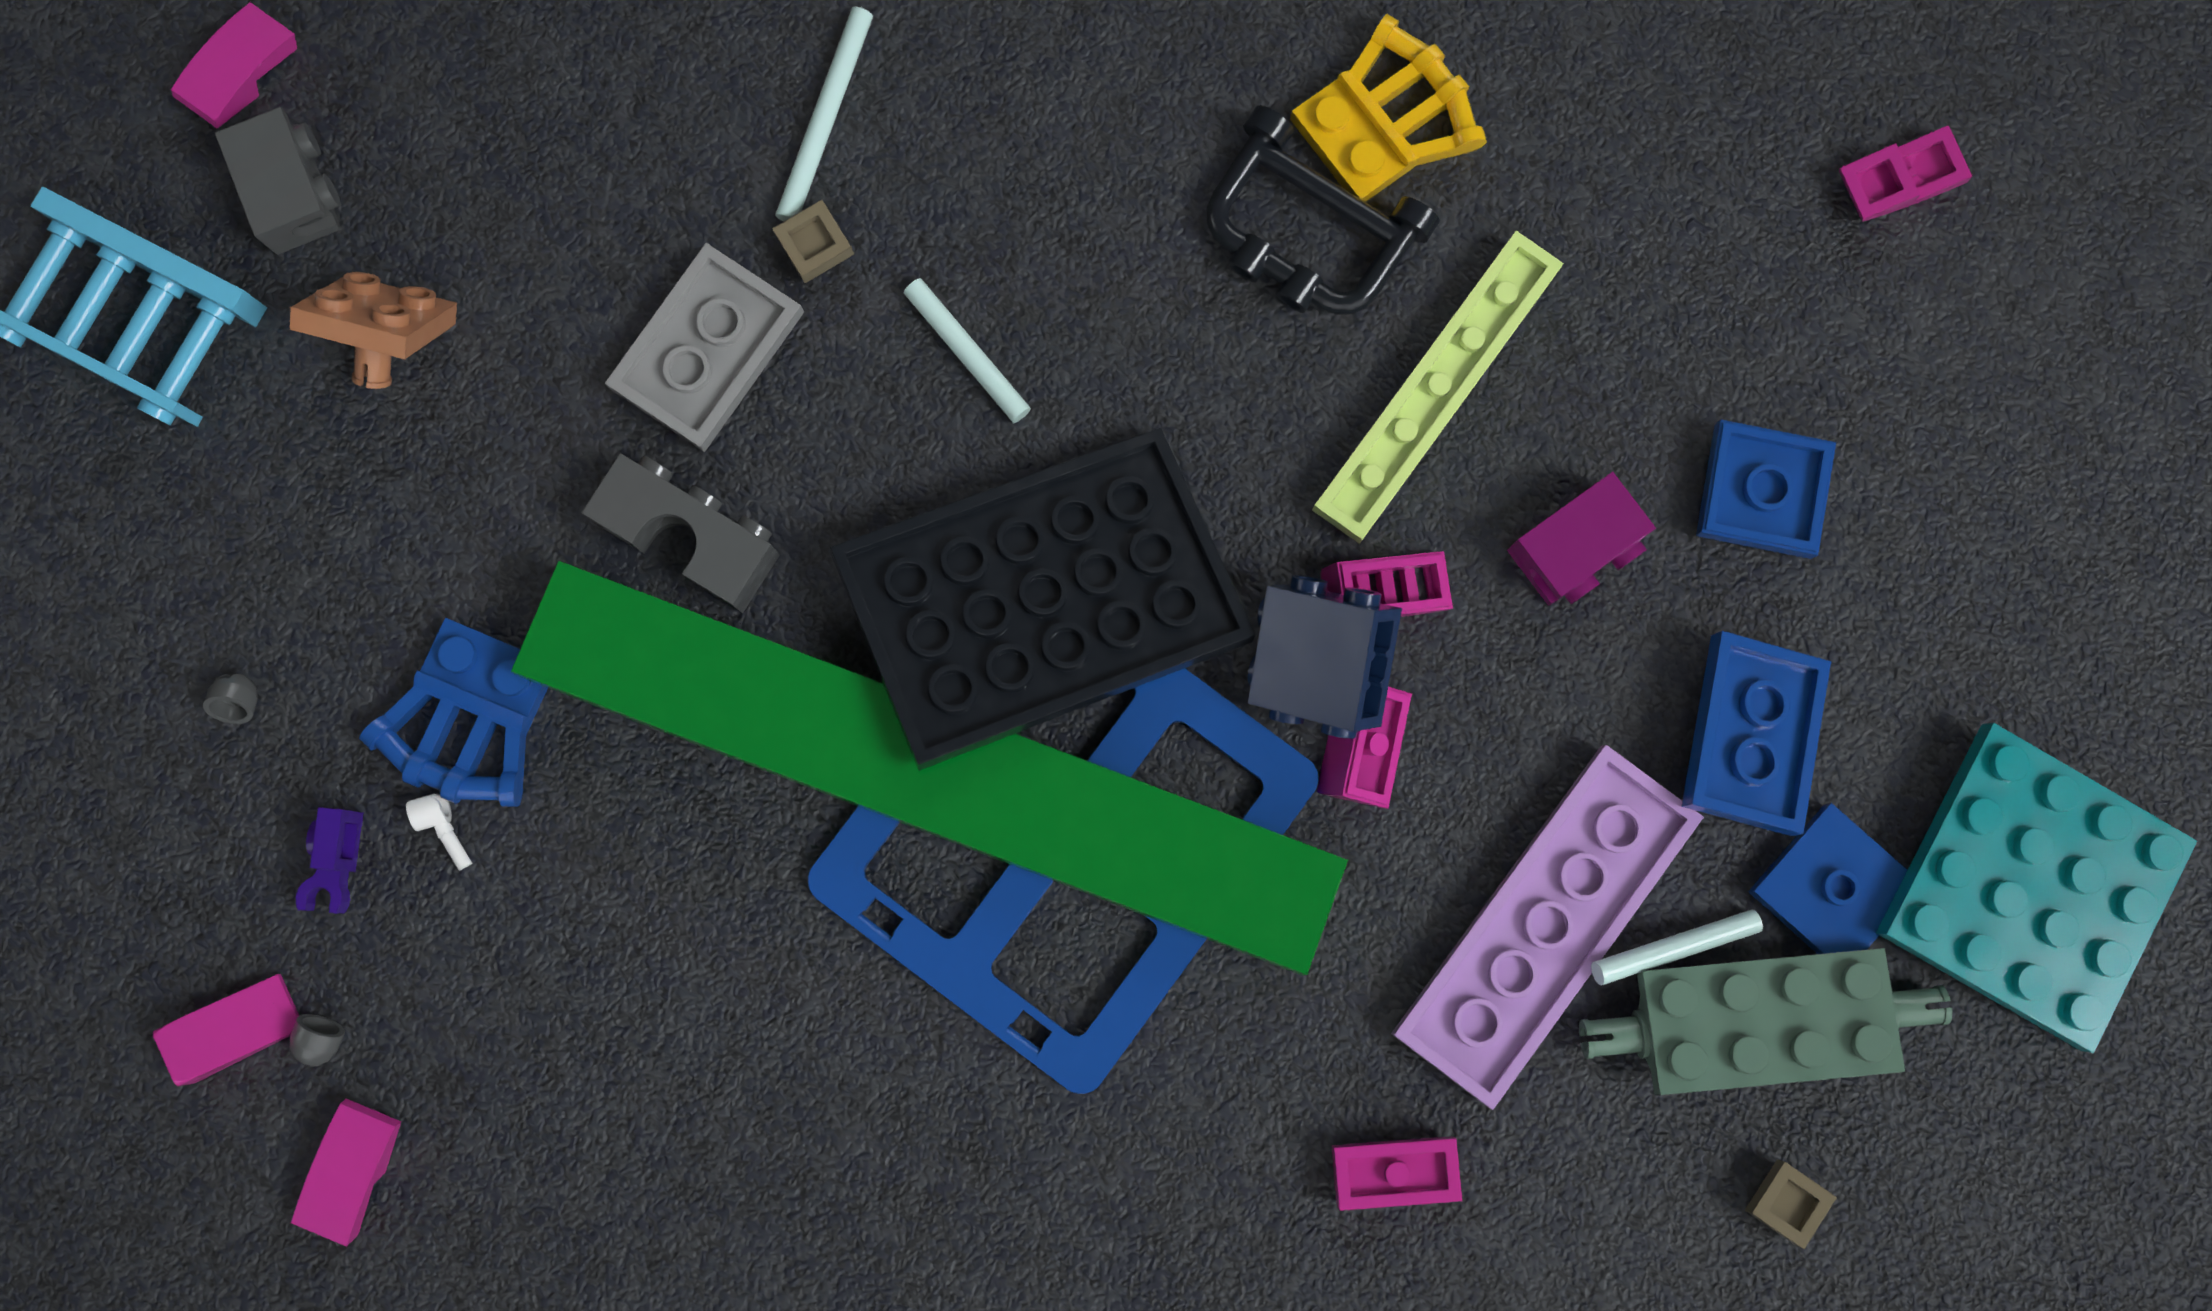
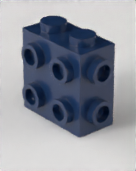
M1293 575L1291 584L1267 586L1266 596L1260 603L1257 615L1260 632L1256 655L1253 657L1248 669V682L1251 686L1248 704L1270 709L1269 718L1275 721L1303 724L1304 719L1322 723L1321 732L1334 737L1356 738L1358 731L1381 727L1402 608L1380 603L1382 594L1372 590L1347 587L1345 588L1344 595L1326 591L1328 581L1308 576Z

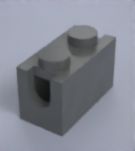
M278 107L215 132L253 234L275 254L279 255L341 230L334 208L341 206V202L329 177L325 173L320 175L314 158L320 156L321 151L314 134L305 122L299 125H292L286 112L281 107Z

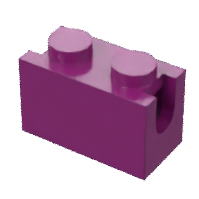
M1612 471L1519 538L1507 549V552L1548 606L1562 596H1565L1569 603L1573 604L1600 584L1593 575L1595 572L1609 562L1617 570H1620L1645 552L1647 549L1640 540L1655 530L1656 527Z

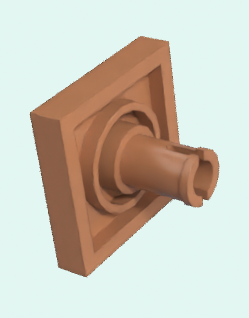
M350 272L291 306L290 330L355 346L354 372L352 373L353 383L362 386L364 384V377H367L366 388L381 389L390 386L392 383V356L405 360L456 325L457 303L436 298V293L427 288L416 286L398 288L380 283V278L373 274Z

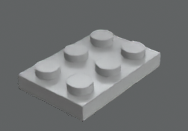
M705 243L605 384L610 390L705 452L801 318L804 310L800 304L708 243Z

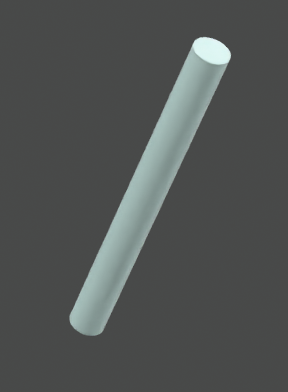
M852 7L775 214L782 221H786L800 213L804 206L873 15L863 8Z

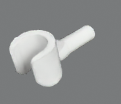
M431 794L407 802V815L415 831L434 827L438 838L442 841L459 871L473 864L453 831L454 828L450 823L452 818L451 807L447 800L442 799L439 794Z

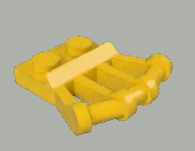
M1389 14L1382 18L1352 69L1340 73L1338 79L1292 110L1290 117L1291 122L1342 188L1364 202L1418 165L1469 153L1487 143L1483 127L1476 126L1466 93L1469 89L1466 81L1461 75L1454 77L1442 62L1445 55L1437 44L1429 46L1397 27L1399 20ZM1385 47L1411 62L1370 92L1362 83ZM1425 77L1436 93L1393 123L1381 107ZM1446 109L1448 110L1454 131L1453 135L1415 145H1410L1405 139Z

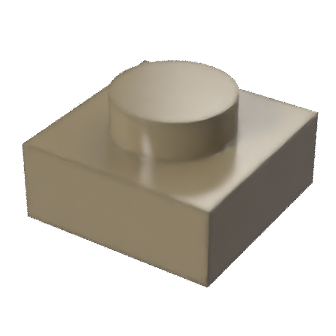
M823 200L772 228L776 238L804 283L854 255L851 245Z
M1777 1159L1745 1211L1797 1247L1805 1249L1837 1197L1785 1161Z

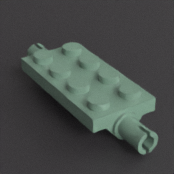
M1885 948L1641 971L1637 973L1640 992L1639 1008L1632 1012V1016L1596 1020L1581 1019L1579 1022V1037L1591 1035L1605 1036L1603 1041L1580 1043L1582 1053L1586 1059L1637 1053L1641 1059L1645 1058L1651 1070L1654 1095H1669L1905 1072L1898 1029L1935 1024L1948 1025L1952 1019V1007L1926 1009L1925 1005L1928 1003L1951 1001L1947 990L1941 985L1932 988L1892 991Z

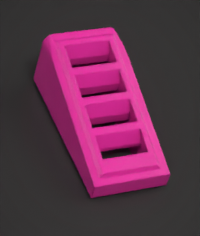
M1444 551L1336 562L1321 570V579L1328 581L1326 591L1343 595L1347 587L1371 590L1369 575L1375 574L1377 592L1382 594L1380 603L1402 608L1401 617L1453 609ZM1415 568L1423 569L1427 600H1419ZM1393 571L1399 572L1403 602L1397 603Z

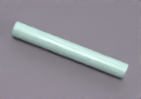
M918 278L910 283L904 290V294L1009 419L1016 423L1024 418L1031 410L1025 400L925 282Z
M1751 909L1594 961L1591 964L1592 974L1599 985H1604L1640 973L1641 971H1646L1760 933L1763 929L1762 920L1759 914Z

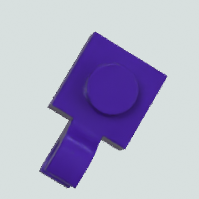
M318 807L317 819L310 824L306 837L307 853L311 856L310 868L316 869V872L298 888L296 893V907L298 910L314 911L316 895L320 890L326 889L331 897L329 913L345 914L350 904V892L348 889L349 872H356L364 813Z

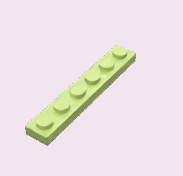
M1515 231L1312 510L1360 544L1564 263L1518 231Z

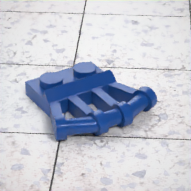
M445 618L421 670H417L414 675L413 687L384 715L372 721L362 731L359 739L370 750L378 749L402 773V781L417 788L423 784L440 791L442 799L454 804L459 803L461 800H497L502 807H518L523 795L526 735L548 688L521 678L511 672L519 654V648ZM433 697L438 698L440 702L417 750L414 752L397 732ZM460 709H464L478 715L455 766L449 769L435 762ZM497 725L506 727L503 772L501 776H474Z

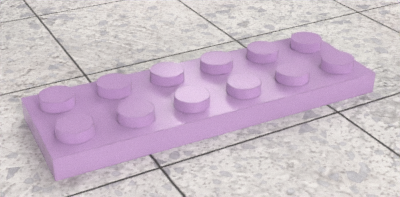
M1601 746L1391 1034L1486 1107L1494 1110L1591 975L1592 962L1604 957L1704 817L1695 810L1681 807L1682 800L1609 746Z

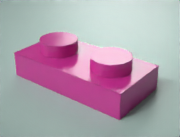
M1453 1136L1332 1145L1336 1203L1339 1211L1462 1201L1457 1140Z

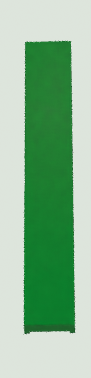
M561 561L557 563L511 672L536 684L1302 976L1308 975L1348 863L1347 859L1017 734L1010 735L918 771L883 683Z

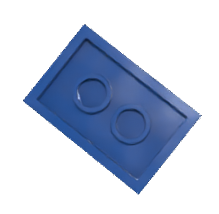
M1725 631L1711 635L1681 807L1789 836L1804 834L1831 661Z

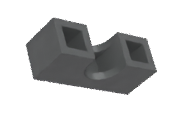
M620 453L582 511V514L597 526L643 554L646 553L655 537L663 530L673 526L692 528L696 536V549L682 575L694 585L743 614L780 556L777 550L767 542L772 533L744 515L735 523L720 514L718 511L722 503L694 485L691 486L687 493L669 483V480L673 473L647 456L643 455L639 462L636 463Z

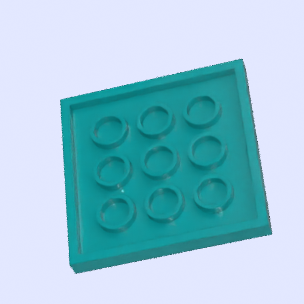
M1995 723L1981 724L1876 934L2076 1049L2094 1053L2195 848L2197 840Z

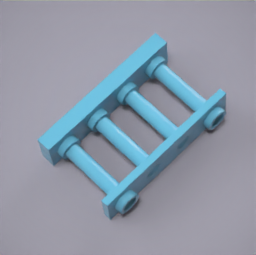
M42 186L30 206L51 220L47 227L51 235L5 311L0 310V337L20 348L26 338L141 397L142 399L137 409L171 426L177 416L198 427L203 417L178 403L183 391L224 323L230 325L233 319L237 317L257 327L267 307L243 289ZM85 240H88L101 247L97 253L101 261L53 338L28 325V322L74 246L81 248ZM136 265L151 273L147 279L151 286L106 362L103 364L77 349L124 272L131 274ZM186 291L201 299L197 305L201 313L157 387L153 390L127 375L173 298L175 297L180 300Z

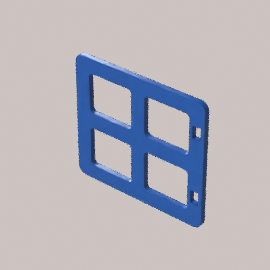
M1185 668L1135 687L1134 699L1088 759L1091 763L1132 777L1168 727L1173 723H1183L1260 780L1262 792L1242 820L1281 835L1285 833L1318 785L1317 769L1308 758ZM858 806L812 866L808 876V886L812 895L1070 1092L1086 1094L1094 1091L1102 1083L1206 941L1205 938L1147 917L1156 926V937L1087 1031L1082 1035H1072L1004 984L992 971L995 959L1054 881L1010 864L960 932L953 938H944L867 879L865 874L867 865L900 822ZM875 899L879 900L903 919L894 931L893 936L862 914L871 906ZM1023 1010L1051 1031V1034L1043 1043L1042 1049H1039L1010 1027V1024L1015 1022Z

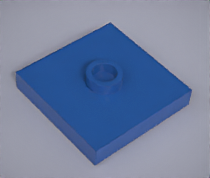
M1719 420L1714 426L1696 536L1808 559L1818 556L1836 442Z
M1828 803L1824 804L1804 828V834L1797 835L1748 892L1817 954L1867 950L1879 936L1876 934V931L1907 869L1835 805Z

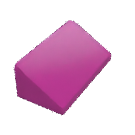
M1388 686L1381 727L1358 731L1356 738H1340L1328 735L1317 787L1319 794L1379 808H1389L1412 696L1411 693Z

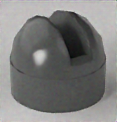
M243 674L221 675L208 688L203 702V709L214 719L225 723H246L253 717L258 701V691L253 681Z
M314 1014L300 1015L297 1017L290 1034V1051L295 1060L303 1065H321L329 1061L337 1053L345 1035V1029L334 1020Z

